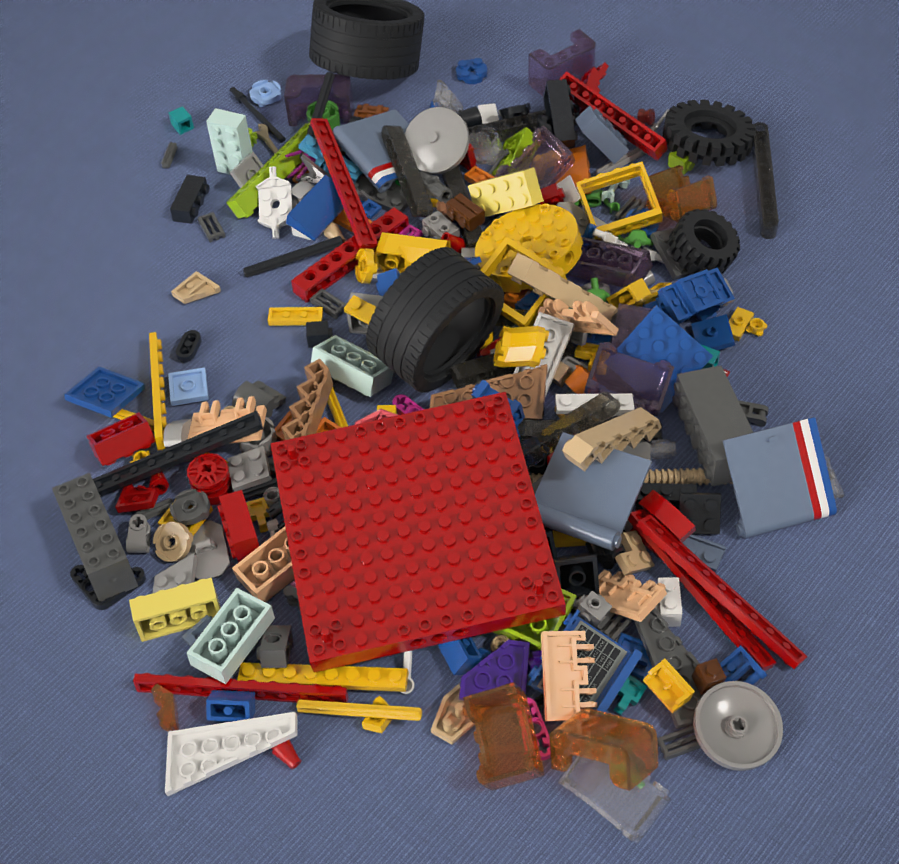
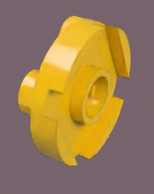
M359 249L356 255V260L359 261L358 265H355V276L358 282L370 284L373 274L377 273V264L374 263V250Z

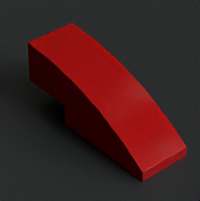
M652 490L639 502V505L649 515L651 514L680 542L683 543L696 531L695 525L655 490Z

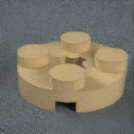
M168 522L160 525L153 537L156 555L166 562H179L184 559L189 553L191 543L193 542L192 533L180 522ZM170 538H175V544L171 547Z

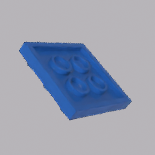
M98 367L66 392L65 400L112 418L145 390V384Z

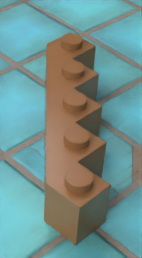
M320 358L304 367L307 381L296 386L300 401L289 406L293 421L281 427L285 440L317 432L333 387L329 368Z

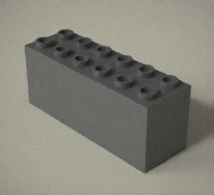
M722 366L677 374L676 382L674 383L675 395L672 396L673 405L678 408L679 418L685 424V432L691 437L692 448L697 451L698 462L704 467V475L706 479H709L712 486L731 483L732 478L722 440L753 433Z
M87 473L53 487V493L98 600L103 602L105 599L113 597L118 593L127 592L138 587L129 561L91 474Z

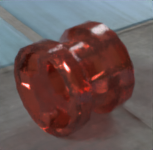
M640 108L637 120L643 124L653 125L655 121L654 109L645 110Z

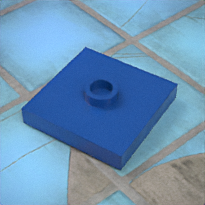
M727 314L691 324L694 338L699 344L715 350L735 346Z

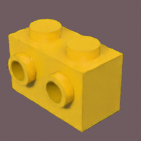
M643 278L609 296L606 300L620 311L635 308L634 303L638 306L647 301L645 297L650 295L651 292Z

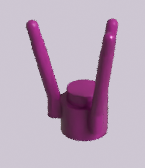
M298 150L285 155V157L288 158L303 153L314 163L316 162V160L313 157L306 154L302 150ZM302 163L301 165H299L294 171H292L287 176V179H290L293 175H295L299 170H301L305 166V164ZM306 166L296 177L297 179H300L308 170Z

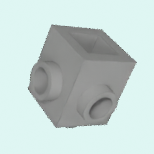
M593 591L588 596L583 595L576 604L579 606L578 610L580 611L577 616L595 628L606 618L612 608V605L606 602L603 596Z

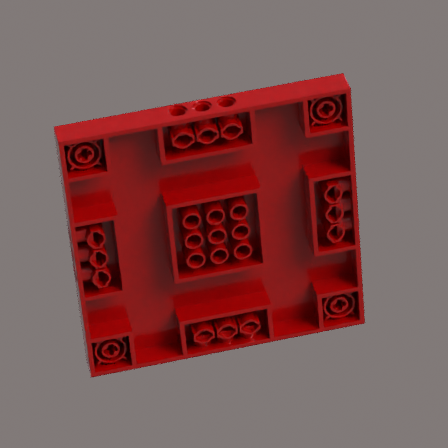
M506 392L270 443L309 661L314 673L566 615V603Z

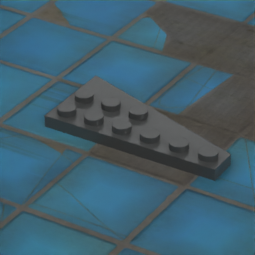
M654 608L642 622L636 620L634 622L652 668L663 659H666L695 691L690 701L674 713L670 712L676 729L693 725L696 706L704 695L700 694L691 677L697 664L700 663L691 652L685 649L681 639L672 633L668 628V623Z

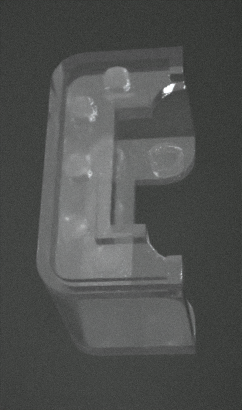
M591 737L559 780V783L586 802L618 830L623 831L622 834L629 840L639 843L671 798L668 796L670 791L656 781L651 783L650 779L652 777L642 769L639 772L632 768L634 763L624 755L621 758L614 754L616 749L601 738L596 741Z

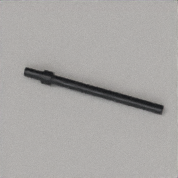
M231 87L230 92L235 96V99L242 103L262 124H265L268 130L281 143L285 142L286 138L246 99V96L235 87Z

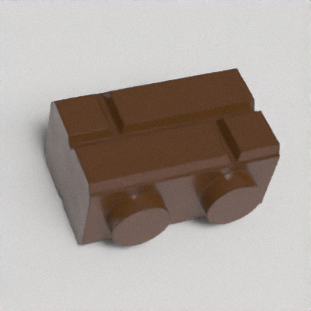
M459 193L454 199L452 198L447 201V216L450 219L456 220L462 228L473 231L477 226L479 227L485 222V211L463 194Z

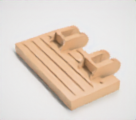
M547 298L543 303L544 307H540L538 313L542 312L543 314L545 313L574 323L575 327L572 332L616 336L619 330L590 301H575L573 309H569V306L560 299L552 300Z
M254 396L248 397L246 409H244L245 402L243 398L237 399L235 408L224 410L220 409L219 400L213 401L211 411L209 410L208 402H202L200 412L193 413L187 439L255 411V408L260 415L262 426L264 427L267 409L265 405L255 407L256 399ZM263 429L231 443L261 440Z
M603 570L598 575L599 595L603 596L606 602L612 605L610 612L642 622L667 595L666 587L663 583L656 584L655 581L648 580L642 585L641 581L635 579L634 575L624 576L622 571H618L612 576L610 571Z
M585 631L541 632L545 721L590 720V710H580V708H597V702H580L579 694L594 695L597 693L596 688H579V685H588L587 666H578V664L595 663V658L592 657L577 658V651L594 650V644H576V641L586 640Z

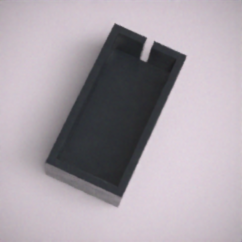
M566 79L547 81L543 93L545 115L549 116V120L546 121L547 124L551 125V151L575 148V141L578 140L577 130H574L575 116L572 115L571 111L573 110V102L569 99L571 89L570 85H567Z

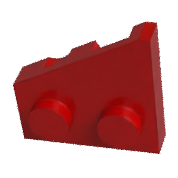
M130 484L123 488L115 508L118 513L148 510L154 508L159 494L154 488H145L142 485L134 487Z

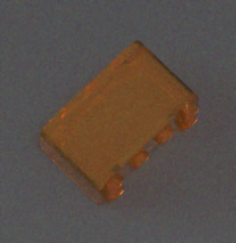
M681 165L648 176L661 208L662 216L676 222L688 211L694 209H708L710 211L717 208L713 177L708 175L702 177V180L690 184L689 176L682 174L684 168ZM647 197V207L649 210H652L649 199Z
M513 682L463 697L465 703L462 706L463 713L466 718L475 723L476 731H474V738L476 743L479 744L481 751L478 753L480 761L479 770L476 771L480 784L494 791L544 776V768L525 692Z
M583 708L550 733L551 769L563 772L569 770L572 766V756L574 755L609 764V775L613 784L619 788L631 791L658 768L657 733L654 727L646 722L590 708Z

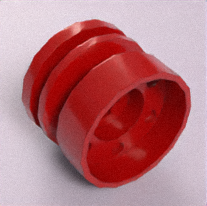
M207 453L194 458L189 463L187 477L191 489H196L197 492L201 493L202 491L205 492L211 506L221 504L219 496L232 493L233 488L228 464L223 457L218 454Z

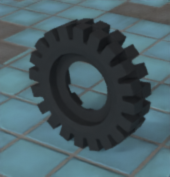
M688 100L687 104L681 102L677 104V107L673 106L669 109V112L666 114L662 137L666 139L668 149L671 152L677 151L676 155L682 159L689 156L688 161L697 163L701 159L702 165L710 166L711 161H713L716 166H724L725 162L728 165L736 164L737 160L741 162L745 160L746 156H749L753 146L756 127L755 124H752L753 120L749 116L745 117L746 113L741 110L734 112L735 107L731 105H726L723 108L722 102L714 101L713 105H710L709 100H700V104L696 100ZM696 126H701V128L705 129L715 128L726 137L720 139L707 138L697 135L691 130L695 129Z

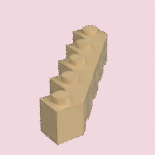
M517 253L507 272L512 276V281L520 285L522 282L528 284L533 288L532 292L539 296L545 294L553 300L560 299L571 309H573L575 301H590L610 322L612 317L620 311L617 307L604 302L601 298L583 290L580 286L562 278L559 274L539 265L536 261L520 253Z
M640 407L576 434L565 443L562 451L569 461L585 472L594 460L602 464L614 449L623 451L627 445L634 449L643 438L650 442L662 427L659 419Z

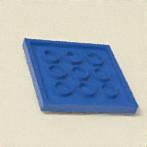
M655 305L606 359L605 363L662 413L672 402V396L675 395L674 383L676 382L677 374L702 369L713 355Z

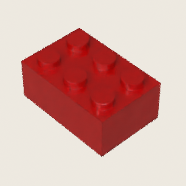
M139 412L86 436L95 457L102 466L112 465L117 459L129 457L134 454V451L147 449L152 446V443L156 442L148 421Z
M242 490L219 496L221 504L217 505L233 559L237 558L238 563L259 547Z

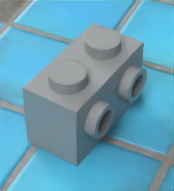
M439 211L422 219V232L426 237L441 239L445 232L460 237L459 228Z

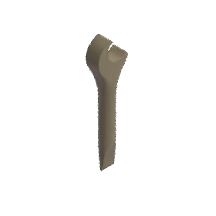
M258 124L260 131H255L257 132V138L263 140L272 153L275 154L278 149L269 137L268 127L265 124Z

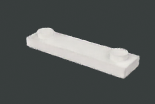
M555 394L556 414H600L605 410L626 414L634 410L632 394Z

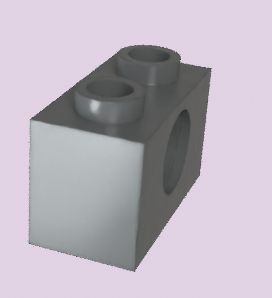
M270 625L261 636V645L257 647V659L261 661V668H287L293 646L291 625Z

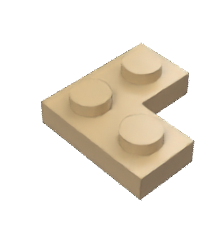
M636 530L621 534V543L626 552L620 553L615 559L624 576L650 570L655 566Z

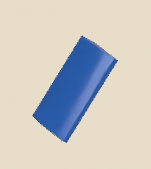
M325 174L287 215L286 224L313 241L344 210L334 182L329 176Z

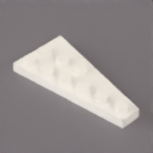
M290 712L169 731L165 781L166 795L170 796L296 737L297 714Z

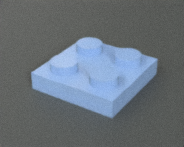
M205 367L168 373L170 402L172 406L209 400Z

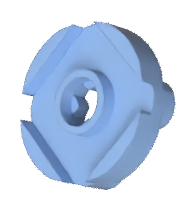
M268 80L257 81L249 91L251 100L258 104L259 107H266L281 100V87L276 81H273V83L268 82Z

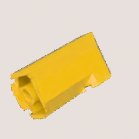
M382 232L374 254V263L377 264V269L380 267L383 270L382 273L397 268L401 274L414 261H417L418 258L423 257L429 251L441 247L450 248V241Z

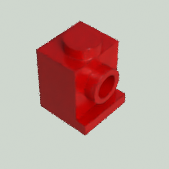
M556 183L540 189L544 200L540 204L556 206L558 202H564L563 198L566 197L564 190L559 188Z

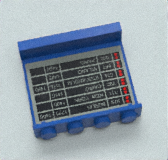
M577 609L574 615L569 613L563 622L566 625L563 631H585L586 640L576 641V644H594V650L577 651V658H595L594 664H578V666H587L588 685H579V688H596L597 693L594 695L579 694L580 702H597V708H580V710H590V720L582 722L594 729L643 653L637 649L630 652L577 616L580 612ZM541 663L539 667L535 665L528 676L531 677L528 685L544 695Z

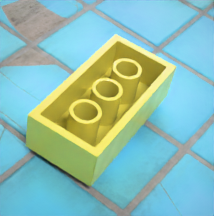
M534 167L468 185L472 202L485 211V217L533 206L544 201Z
M212 577L200 579L189 584H181L167 590H159L156 593L138 596L129 600L133 622L142 642L191 629L206 615L213 618L221 609Z

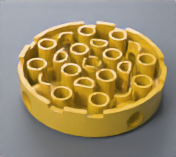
M539 204L516 209L495 219L482 232L475 247V257H480L482 261L478 263L480 270L503 240L508 237L511 240L516 239L519 241L522 247L532 249L538 257H545L554 267H561L566 275L575 266L582 254L583 239L576 219L568 210L555 205ZM510 249L489 278L501 286L504 292L520 293L521 290L529 288L530 291H533V288L524 282L520 285L512 281V276L507 273L517 255L516 252Z

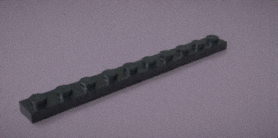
M254 411L93 478L100 497L260 431L263 429L258 411Z

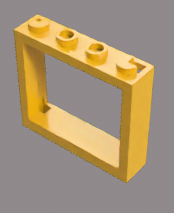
M643 161L576 182L577 191L589 223L595 224L585 193L638 176L641 178L652 210L599 226L596 229L619 236L635 229L663 222L662 211ZM594 236L595 242L603 241L602 238Z
M508 237L503 240L480 270L489 277L511 249L536 261L539 265L550 269L567 280L565 271L561 267H554L545 257H538L532 249H526L522 247L519 241L516 239L511 240ZM545 294L540 296L525 316L503 303L500 315L519 327L532 326L538 316L539 308L544 307V301L551 297Z

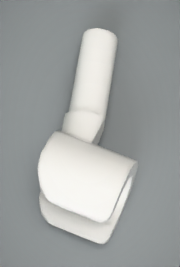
M277 519L267 522L271 537L275 534V531L280 530L277 527L279 524Z

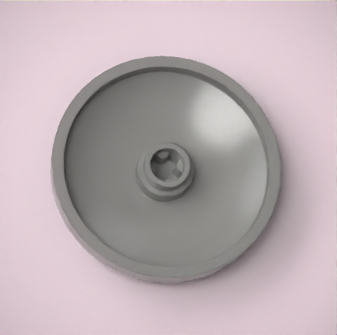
M444 107L429 108L419 113L408 125L404 136V150L408 160L418 170L429 174H442L455 168L463 160L469 147V131L466 123L456 112Z
M727 681L717 684L702 696L694 712V733L700 747L710 759L725 768L737 771L758 768L768 762L780 747L783 737V723L780 712L773 700L765 692L752 684L741 681Z

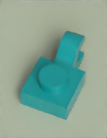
M629 675L618 692V695L622 698L613 711L621 716L629 703L635 706L647 686Z

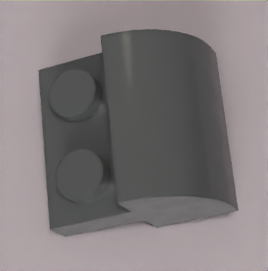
M258 380L254 383L245 381L237 389L232 400V406L235 407L237 399L243 398L245 402L244 409H246L248 397L254 396L256 399L255 407L265 405L267 409L266 417L269 418L272 416L275 408L286 403V396Z

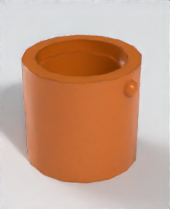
M579 364L576 365V369L564 382L575 393L586 394L594 384H597L598 380Z

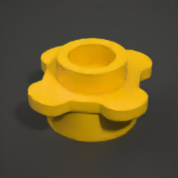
M754 318L750 320V325L746 327V331L762 336L764 329H767V324L760 318Z

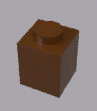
M717 658L697 664L691 675L701 695L705 694L713 686L723 683L726 679V675Z

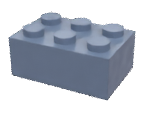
M588 106L575 119L581 131L614 164L629 151L626 146L628 142L623 138L624 136L619 130L614 129L608 119L605 120L597 108L593 109L591 106Z

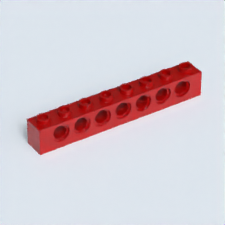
M566 71L559 79H566L567 85H570L571 94L569 99L583 110L588 106H591L593 109L597 108L605 120L608 119L614 129L621 132L624 136L623 138L656 161L668 150L666 139Z
M393 207L373 221L370 225L377 243L382 232L399 234L409 225L408 216ZM355 235L308 267L301 274L295 276L291 280L293 293L308 303L310 298L319 290H326L354 270L355 265H358L359 260H356V255L360 249Z

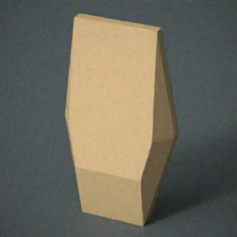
M460 683L443 697L431 728L432 734L451 745L480 721L489 705L487 703L459 700Z

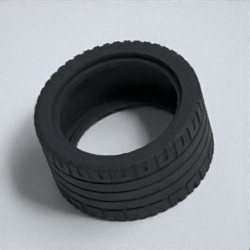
M314 0L309 58L322 69L354 78L391 80L411 76L419 68L425 14L418 6L405 0Z
M441 247L429 251V253L414 261L411 266H408L399 275L398 279L396 278L379 301V305L375 308L367 328V348L416 391L430 392L450 381L459 371H462L469 364L470 360L475 357V354L480 351V348L483 347L485 341L494 330L493 328L496 326L502 312L504 303L503 289L454 249Z

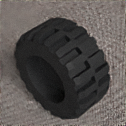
M694 209L686 212L671 231L668 240L670 252L674 255L673 259L680 264L679 266L682 269L688 270L687 272L690 274L706 269L709 271L718 268L720 273L723 274L740 251V239L737 236L736 229H733L732 223L726 221L724 216H719L717 212H710L708 209ZM697 238L708 243L712 249L701 244Z

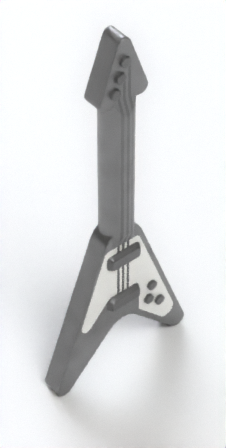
M303 154L301 156V160L309 170V173L303 174L300 179L296 178V181H307L317 184L325 174L332 179L328 173ZM356 189L361 201L373 199L365 191Z

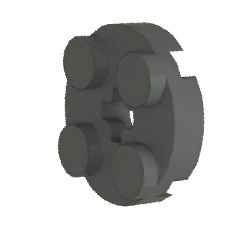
M188 489L175 497L173 505L172 503L170 504V513L176 522H180L187 527L207 519L210 515L211 504L205 492L202 491L201 493L197 492L196 489Z

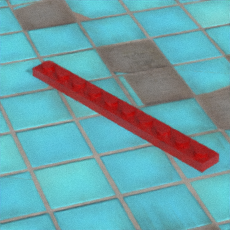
M312 118L310 125L359 248H376L378 245L329 122L325 118Z
M644 509L631 512L628 518L629 522L658 554L659 558L670 568L671 572L676 577H679L684 587L723 630L724 634L729 637L737 648L742 646L764 671L772 668L776 661L746 626L738 621L726 607H723L713 595L705 591L703 586L694 578H691L680 565L673 562L668 554L659 549L636 526L639 520L649 514Z
M651 514L639 520L636 526L645 536L649 537L659 549L668 554L673 562L680 565L691 578H694L702 585L705 591L713 595L738 621L747 626L752 634L758 636L770 650L780 656L785 664L796 669L808 657Z
M151 673L135 674L133 679L137 692L208 697L212 690L255 692V700L298 703V700L301 699L348 703L349 700L347 688L339 685L331 687L319 684L301 685L295 682L286 684L276 681H241L230 678L224 684L213 677L195 678L189 675L180 677L171 674L153 675Z

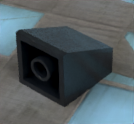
M586 552L553 557L561 589L573 593L577 597L588 596L591 591L600 594L597 556L595 554Z

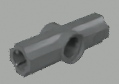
M424 171L418 173L415 179L416 183L428 192L430 198H436L445 204L453 196L452 191L440 182L438 176H431Z

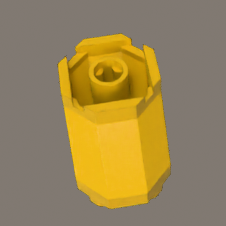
M503 326L499 337H502V339L500 338L499 342L497 341L495 347L494 366H530L534 368L539 366L541 359H544L546 354L544 342L548 340L549 331L540 326L514 328Z

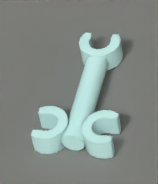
M630 179L611 185L608 191L602 192L601 200L604 201L605 198H609L612 203L615 196L614 192L618 185L621 188L627 189Z

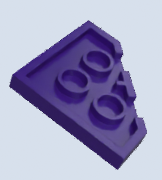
M507 640L501 647L478 663L477 666L464 674L460 681L459 700L517 707L518 702L525 698L530 642Z

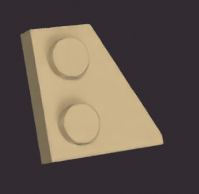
M196 271L173 289L171 293L173 297L187 304L219 293L221 288Z

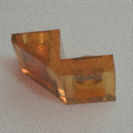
M156 684L151 691L154 696V702L161 707L156 713L159 726L167 732L179 730L178 709L174 695Z

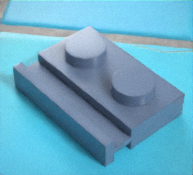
M691 534L683 544L716 573L726 546Z

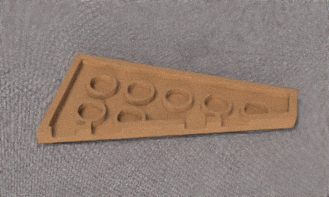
M547 364L534 369H526L520 373L507 374L485 380L490 384L491 388L499 393L506 392L507 398L512 401L515 399L521 403L525 415L523 420L543 421ZM470 384L464 388L451 389L431 395L430 408L473 399L471 394L475 385Z

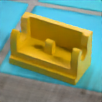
M663 659L653 667L643 679L645 684L671 713H674L690 701L695 692L666 659Z

